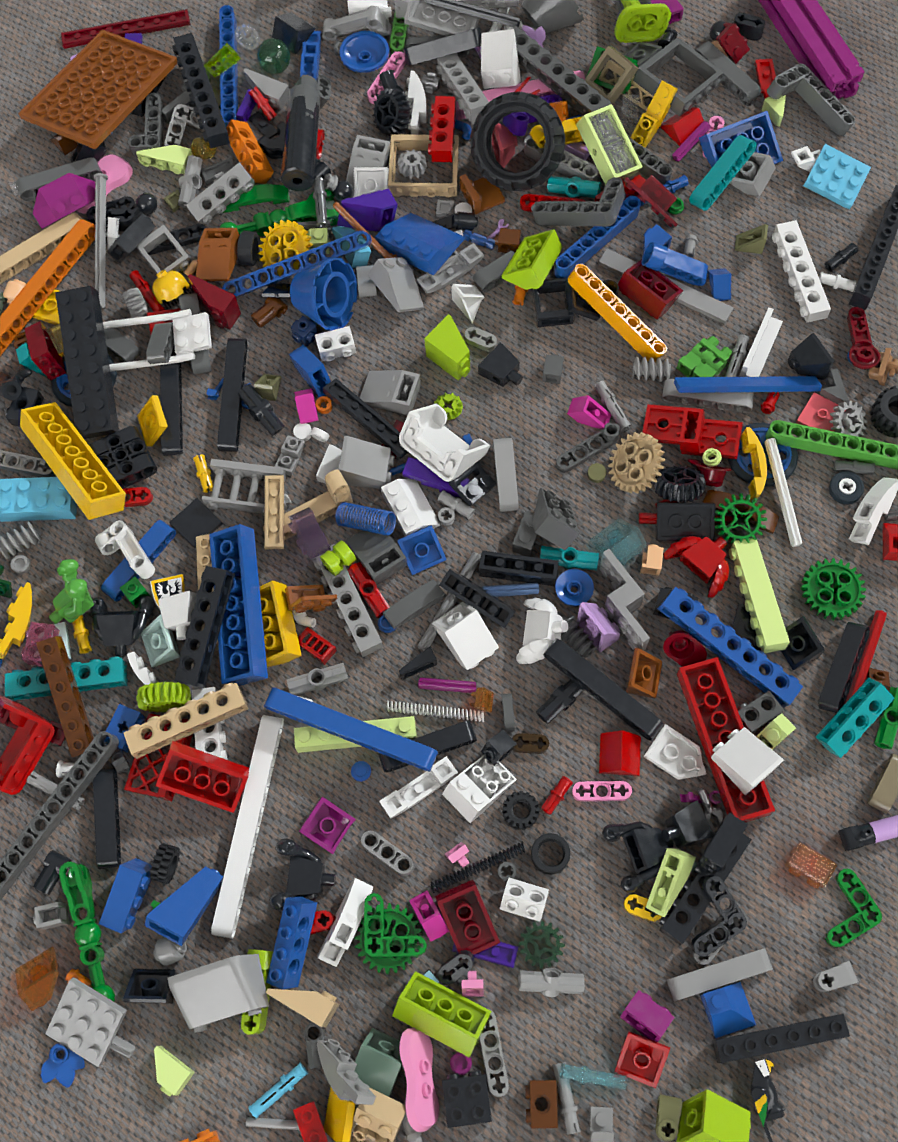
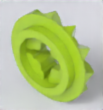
M453 393L438 395V398L434 401V404L437 403L446 411L447 420L457 418L462 412L463 404L459 396L457 397ZM445 403H452L451 408H445Z

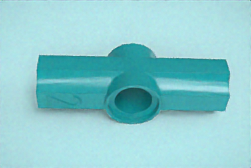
M551 176L548 179L547 190L552 193L566 194L571 198L577 196L595 198V196L600 194L601 182L582 180L577 176L572 178ZM571 185H575L577 189H573Z
M542 546L540 558L558 560V566L566 569L580 568L597 571L599 553L578 551L573 547H568L564 550L562 548ZM572 556L574 559L568 561L564 557Z

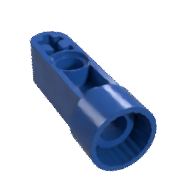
M650 242L642 256L643 266L692 285H705L708 271L707 264L655 242Z

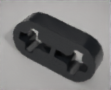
M461 950L448 959L439 969V980L444 984H452L469 972L475 961L473 954L468 950ZM461 958L468 959L467 964L463 963L460 966L458 965L461 961ZM451 969H454L451 976L444 975L445 970L448 972Z

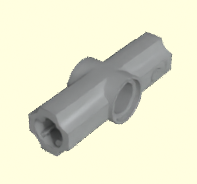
M193 155L188 156L185 174L179 178L181 192L178 205L188 209L186 204L195 198L196 189H200L202 186V180L199 175L203 160Z
M340 663L323 669H313L307 674L287 679V685L291 694L299 695L313 690H323L326 686L349 679L344 663ZM317 676H321V677H322L321 682H319V683H314V682H313V679H314L315 677H317Z
M545 968L543 972L520 971L518 973L519 991L541 992V994L547 997H556L559 993L582 994L584 992L583 974L561 973V971L555 968Z

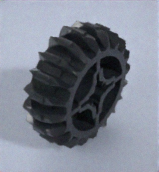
M387 88L380 91V95H377V100L374 101L375 107L372 108L374 110L372 116L375 117L373 123L376 124V128L379 129L380 133L384 135H399L407 129V124L410 123L409 117L412 116L410 115L412 108L409 105L411 102L407 100L408 96L397 88Z
M667 466L666 469L658 471L662 474L661 476L656 475L655 477L657 479V483L654 482L653 484L655 493L658 494V497H663V500L686 503V501L693 502V500H698L699 497L703 496L706 485L704 475L700 471H696L695 468Z

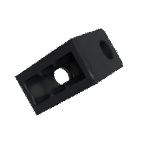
M501 342L478 365V374L502 387L509 381L519 385L523 380V376L518 373L520 367L519 360Z
M698 801L693 802L665 821L667 828L662 830L663 839L667 842L673 840L678 848L706 843L714 835Z

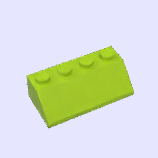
M555 229L524 237L503 272L502 278L525 290L541 287L563 248Z
M415 971L399 996L392 1016L470 1058L492 1011Z

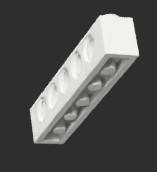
M797 220L777 224L772 233V240L777 244L778 256L782 257L783 269L789 276V285L795 291L794 298L796 302H799L801 316L805 318L806 323L826 319L831 308Z

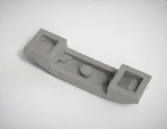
M473 243L460 251L459 257L441 267L434 276L426 273L416 280L426 293L440 290L468 273L483 259L484 254Z

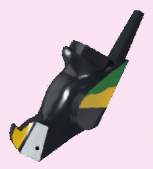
M763 1058L754 1062L750 1093L769 1142H773L766 1121L782 1118L785 1116L784 1111L786 1109L778 1103L777 1090L769 1078L771 1067H774V1064L771 1060Z

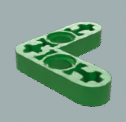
M851 869L839 871L836 881L856 911V914L834 926L826 933V941L833 948L844 946L878 925L882 920L880 909L856 873ZM843 873H844L846 876H847V875H850V876H851V879L849 880V882L851 883L852 886H854L855 884H857L858 887L852 889V890L849 892V891H848V888H851V886H850V884H849L848 882H845V883H844V882L842 881V879L844 878ZM856 891L864 895L862 903H857L854 900L853 895ZM869 902L870 906L866 908L870 913L874 912L876 914L874 917L875 922L872 919L868 920L867 916L869 914L867 910L863 909L861 911L860 907L865 906ZM850 921L858 923L859 931L857 933H852L849 930L848 924ZM845 931L847 935L839 938L840 943L832 941L833 932L839 934Z
M377 893L369 894L364 902V948L369 956L375 958L416 957L425 953L427 944L421 936L384 937V900ZM373 898L380 902V905H376V913L381 912V916H368V912L373 913V908L369 905ZM372 919L380 921V928L377 931H371L368 927ZM368 934H381V938L376 937V943L380 945V949H377L376 953L369 949V946L373 944V938H368ZM395 940L400 941L402 944V949L398 953H393L390 950V944ZM404 940H408V945L415 944V940H419V943L423 944V948H420L419 952H415L414 948H408L409 953H404L406 948Z

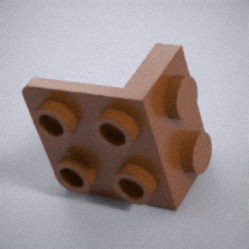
M323 585L287 586L285 588L288 611L295 610L296 613H303L311 609L314 612L324 611L325 607L332 605L337 600V595H325Z

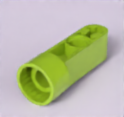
M248 949L247 955L259 954L266 991L271 989V984L266 983L273 951ZM268 1007L262 1008V1013L249 1016L248 1012L242 1013L241 1028L244 1033L252 1035L260 1034L264 1031ZM251 1021L256 1023V1027L251 1026Z

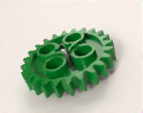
M832 558L830 563L827 559H824L822 564L817 561L815 566L811 565L809 571L805 572V577L801 581L804 585L801 586L800 590L805 591L802 597L808 598L805 605H812L810 611L817 609V616L821 612L824 613V619L828 615H831L832 620H835L837 615L840 620L844 618V615L850 617L852 612H857V607L860 608L863 603L861 601L866 597L863 595L866 588L861 587L865 581H859L862 574L854 573L857 569L856 567L849 569L850 563L844 566L842 559L839 563H836L834 558ZM819 577L826 578L827 582H822ZM839 578H844L847 583H842ZM820 595L826 596L828 600H822ZM839 596H844L847 602L842 601Z
M389 903L387 909H384V920L387 921L384 936L389 935L392 920L396 922L391 936H397L396 930L399 926L407 927L408 931L405 936H417V934L422 932V929L415 928L419 921H411L414 914L412 913L407 916V908L401 912L399 904H397L395 909H392V905ZM372 907V908H373V914H372V915L381 916V912L376 913V909H375L374 907ZM372 919L369 922L368 927L371 931H377L376 924L379 920ZM361 920L360 923L363 926L357 929L360 935L354 937L360 943L355 948L362 949L358 956L366 957L363 961L364 964L371 962L369 969L372 970L375 966H378L377 972L381 973L382 969L385 968L386 974L389 975L392 968L397 974L399 966L405 971L406 962L413 965L411 957L375 958L369 956L364 948V920ZM368 934V938H371V937H372V938H373V941H375V940H376V937L381 938V934H379V935H370V934ZM395 940L391 942L390 950L395 946L402 949L400 941ZM404 940L406 946L404 953H409L408 948H414L415 950L422 948L417 945L419 940H415V944L409 945L408 940Z

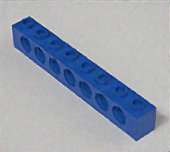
M675 587L657 608L763 693L770 691L781 707L789 706L803 688L796 677L785 673L783 668L779 664L771 662L764 652L752 647L750 641L741 638L732 627L720 622L717 615L709 613L700 602L692 600L685 590ZM684 605L687 608V613L682 612L679 606ZM695 617L701 618L703 624L699 625ZM711 629L718 632V638L712 635ZM727 642H731L734 645V650L728 648ZM743 654L749 656V663L743 659ZM760 666L765 669V671H766V674H765V675H762V674L760 673V671H759V667H760ZM775 679L781 682V688L775 684Z

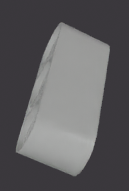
M367 831L362 835L361 843L366 851L401 876H408L413 872L414 864L412 859L378 833ZM369 837L377 839L374 846L366 845V840ZM385 849L393 850L392 857L388 859L383 858V851ZM402 861L410 863V867L406 871L399 869V864Z

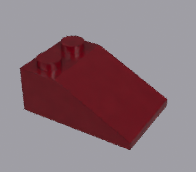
M189 274L188 279L194 293L197 294V299L214 320L215 324L222 329L225 327L230 330L241 315L235 295Z
M473 879L435 896L458 952L468 950L475 955L500 943Z

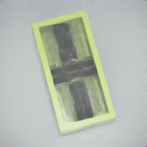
M612 104L584 115L576 123L605 185L608 180L614 177H619L623 180L626 177H631L643 167Z

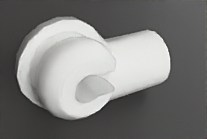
M295 610L292 611L297 624L315 627V618L308 617L306 612L296 613Z

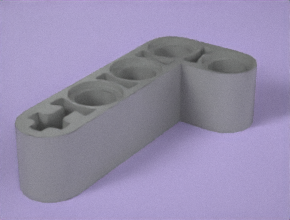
M512 438L493 439L500 512L519 510Z

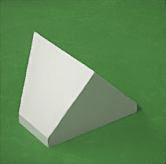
M453 284L452 300L468 320L473 323L484 296L475 285Z

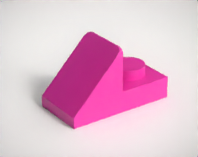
M312 388L294 392L300 424L318 421Z

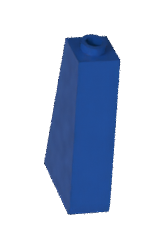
M205 866L148 913L145 926L182 946L220 889L224 876L219 871Z

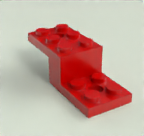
M647 404L643 433L653 436V438L658 440L657 443L680 445L681 454L703 456L707 449L714 448L721 453L722 458L738 459L743 422L705 419L704 409ZM661 421L669 423L665 428L659 427L658 424ZM718 436L726 437L724 442L716 441Z

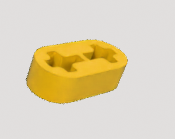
M632 894L624 900V909L629 914L652 922L658 921L662 917L660 915L651 917V913L644 910L648 902L647 898ZM636 899V904L641 905L642 909L635 907L634 910H631L628 901Z

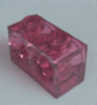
M31 622L30 628L26 631V645L22 648L21 652L22 660L28 665L43 666L40 655L34 657L35 652L38 651L36 642L58 636L60 630L54 624ZM45 632L44 636L38 639L39 634Z

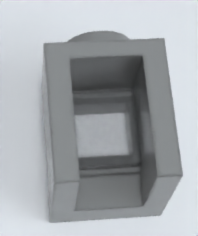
M55 902L34 907L33 921L36 929L45 930L69 925L67 903Z

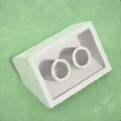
M397 479L381 487L382 495L391 512L395 514L396 522L404 537L430 525L433 526V529L441 526L417 480Z

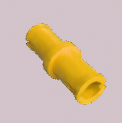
M201 454L200 460L197 455L193 458L197 468L196 475L201 481L203 492L207 493L208 487L210 491L213 489V482L210 476L212 473L208 469L205 455Z
M83 615L72 622L74 628L73 636L77 640L80 654L92 651L88 638L89 630L85 627Z

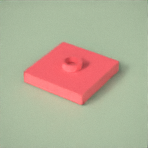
M814 392L796 423L834 432L835 430H831L833 423L829 422L833 420L830 413L835 412L833 407L838 406V404Z

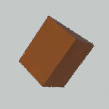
M635 648L631 659L626 692L656 699L663 661L640 648Z

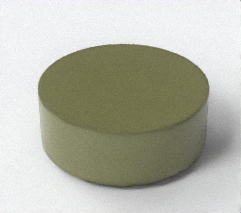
M599 463L592 464L588 468L587 473L589 480L594 483L602 482L606 477V468Z

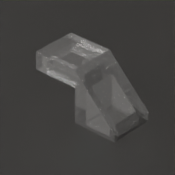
M623 94L620 121L625 131L634 132L637 126L640 99L638 94Z

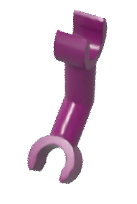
M715 790L707 794L711 804L718 805L721 802L712 799V795L719 794V791ZM688 792V794L680 793L681 803H693L695 801L702 803L699 795H694L693 792Z

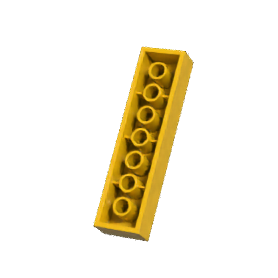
M56 402L21 409V429L88 520L124 510L126 493Z

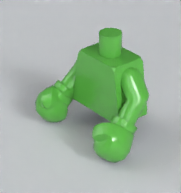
M74 559L62 560L57 568L58 575L62 576V580L65 581V587L53 599L56 610L49 615V618L55 624H58L63 618L72 623L94 605L87 589V582L83 579H77L79 564Z

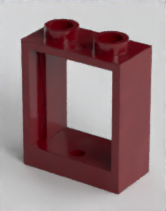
M39 321L24 328L31 360L49 380L65 374L66 370L59 342L43 323Z

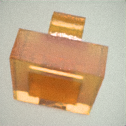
M480 687L477 688L476 692L471 693V696L476 697L475 703H470V706L481 711L483 710V712H492L493 692Z

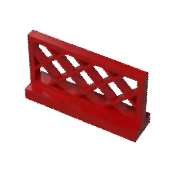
M149 713V714H148V717H147V720H148L149 718H151V717H154V716L160 717V715H155V714H150V713ZM182 718V723H186L189 721L188 719ZM171 723L166 724L163 730L168 731L167 728L171 726ZM147 732L144 740L151 738L152 732L150 734ZM193 734L176 742L190 746ZM162 748L158 749L161 757L154 762L149 754L137 759L134 757L124 790L172 802L175 795L174 792L159 788L158 793L152 792L149 787L150 784L157 780L159 775L155 766L165 760L167 753L164 754ZM146 757L149 765L140 769L139 762ZM152 768L156 776L146 781L143 773ZM140 776L144 784L137 788L131 787L133 780Z

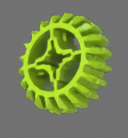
M179 682L150 683L140 687L136 695L140 709L156 713H164L172 708L178 709L185 706L186 702L192 700L189 686Z

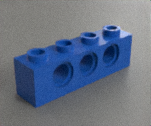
M303 897L285 899L266 983L282 990L299 986L317 902Z

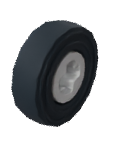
M850 471L837 473L829 484V493L832 498L844 505L857 502L864 492L862 479ZM844 484L846 485V487H850L849 491L847 489H843Z

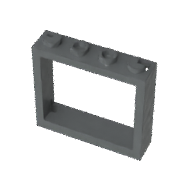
M677 37L638 67L639 69L633 81L654 96L661 80L652 73L674 56H677L707 79L685 98L678 93L675 94L670 104V110L681 116L685 111H689L694 104L697 105L704 96L707 97L712 89H717L718 85L722 82L721 77L724 72Z

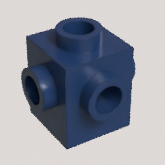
M305 316L297 319L291 326L292 338L297 343L308 347L315 341V335L318 334L316 323L311 319L308 320Z

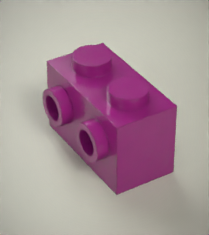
M640 990L636 992L620 1018L646 1038L655 1042L661 1039L675 1018L667 1008L659 1006L653 1001L651 996L647 993H642Z

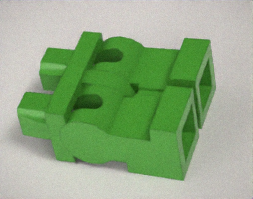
M714 336L707 340L703 338L686 356L679 359L676 369L686 377H716L726 367L732 350L728 347H724L721 351L716 348L719 341Z

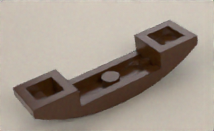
M708 490L703 503H715V511H722L723 509L719 507V503L726 506L727 504L724 499L728 498L731 502V495L733 494ZM745 503L734 505L739 512L751 509ZM762 506L759 508V511L766 510V513L762 514L761 517L767 518V521H761V524L765 525L766 528L760 527L759 529L773 534L779 516ZM728 509L726 513L732 515L730 509ZM736 513L737 518L742 520L745 518V515L740 516V514ZM755 513L752 514L748 522L756 523Z

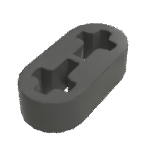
M512 693L502 694L505 731H515Z

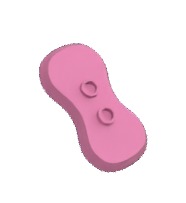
M107 155L98 162L102 173L108 176V180H106V196L113 189L128 182L132 176L133 169L131 165L119 156ZM95 201L77 210V212L85 214L89 208L95 206Z
M409 1028L403 1032L399 1046L407 1084L406 1116L412 1129L424 1132L437 1122L439 1116V1102L432 1078L433 1047L428 1035L415 1028Z

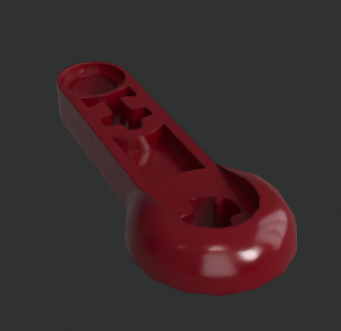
M852 307L847 315L852 341L849 359L859 369H872L879 363L881 355L872 345L865 311L859 307ZM852 314H858L860 317L855 318Z

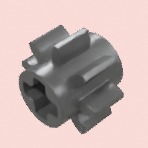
M428 72L427 75H423L421 83L423 88H425V92L432 94L435 90H439L441 78L437 77V73Z

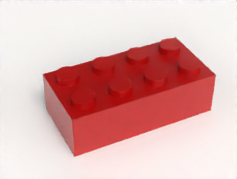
M172 741L155 786L234 813L248 780L250 768Z

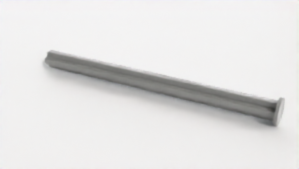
M97 173L94 174L95 289L99 293L100 306L103 309L105 308L106 180H108V176Z

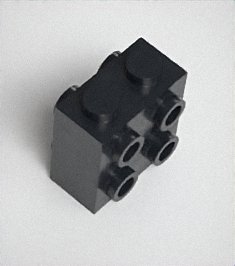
M480 1070L468 1072V1077L463 1078L459 1077V1073L446 1075L447 1080H442L447 1128L492 1122L486 1074L481 1075Z

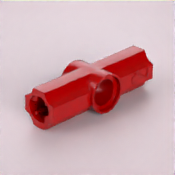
M361 562L355 563L347 571L376 618H380L383 612L390 608V606ZM367 587L374 589L371 593L364 592V589Z

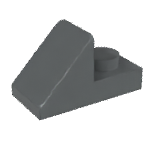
M838 368L830 370L825 380L827 388L821 389L819 395L836 404L849 401Z

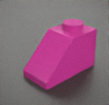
M589 395L572 398L567 413L578 423L601 430L604 429V426L609 423L611 414Z
M428 891L409 900L430 942L449 932Z

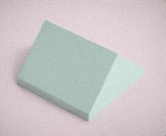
M159 615L141 634L151 667L180 658L173 632L164 627L162 616Z

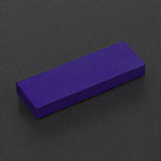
M500 942L473 956L477 959L514 968L519 947ZM454 944L452 952L458 953L457 948Z

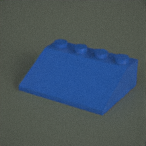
M768 110L699 137L703 153L711 167L715 165L739 135L754 140L756 142L754 152L770 155L774 164L783 161Z
M409 213L386 224L375 236L377 242L389 254L392 253L397 257H402L408 264L433 276L465 240L464 236L413 213Z

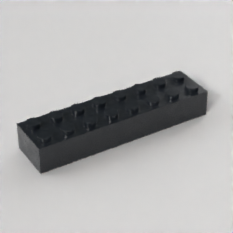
M92 286L55 292L75 428L84 439L119 431L99 293Z

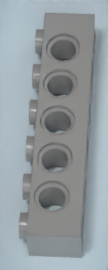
M456 53L437 58L438 65H436V71L438 76L440 75L443 84L447 85L449 93L451 92L453 96H456L460 110L464 111L466 119H469L473 125L476 117L489 101Z
M333 544L315 552L316 560L313 563L316 570H321L323 574L320 578L324 587L329 586L331 592L328 595H337V600L333 603H337L339 607L336 609L340 620L344 619L347 624L344 626L348 637L352 635L355 641L352 645L356 654L360 652L361 656L365 657L382 649L383 644L346 567L343 566L344 570L334 576L330 571H327V568L321 561L320 556L327 550L332 551L335 545ZM337 582L343 583L339 588L334 587ZM346 598L351 599V602L348 604L342 603ZM352 615H359L357 620H350ZM361 631L367 632L365 637L357 636Z

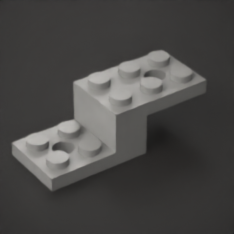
M607 549L602 553L600 571L605 577L608 576L611 579V584L615 591L607 595L605 611L608 614V618L616 622L620 634H625L629 639L628 644L633 650L640 648L644 651L650 637L631 612L641 606L645 593L612 551Z

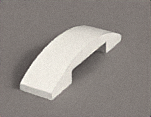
M446 756L435 763L430 772L426 771L400 790H395L380 800L379 803L390 819L439 789L457 775L458 772Z

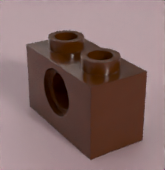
M529 1080V1085H525V1098L530 1099V1109H526V1123H530L531 1128H558L556 1080ZM544 1097L547 1100L545 1110L540 1111L536 1109L535 1101L537 1098Z

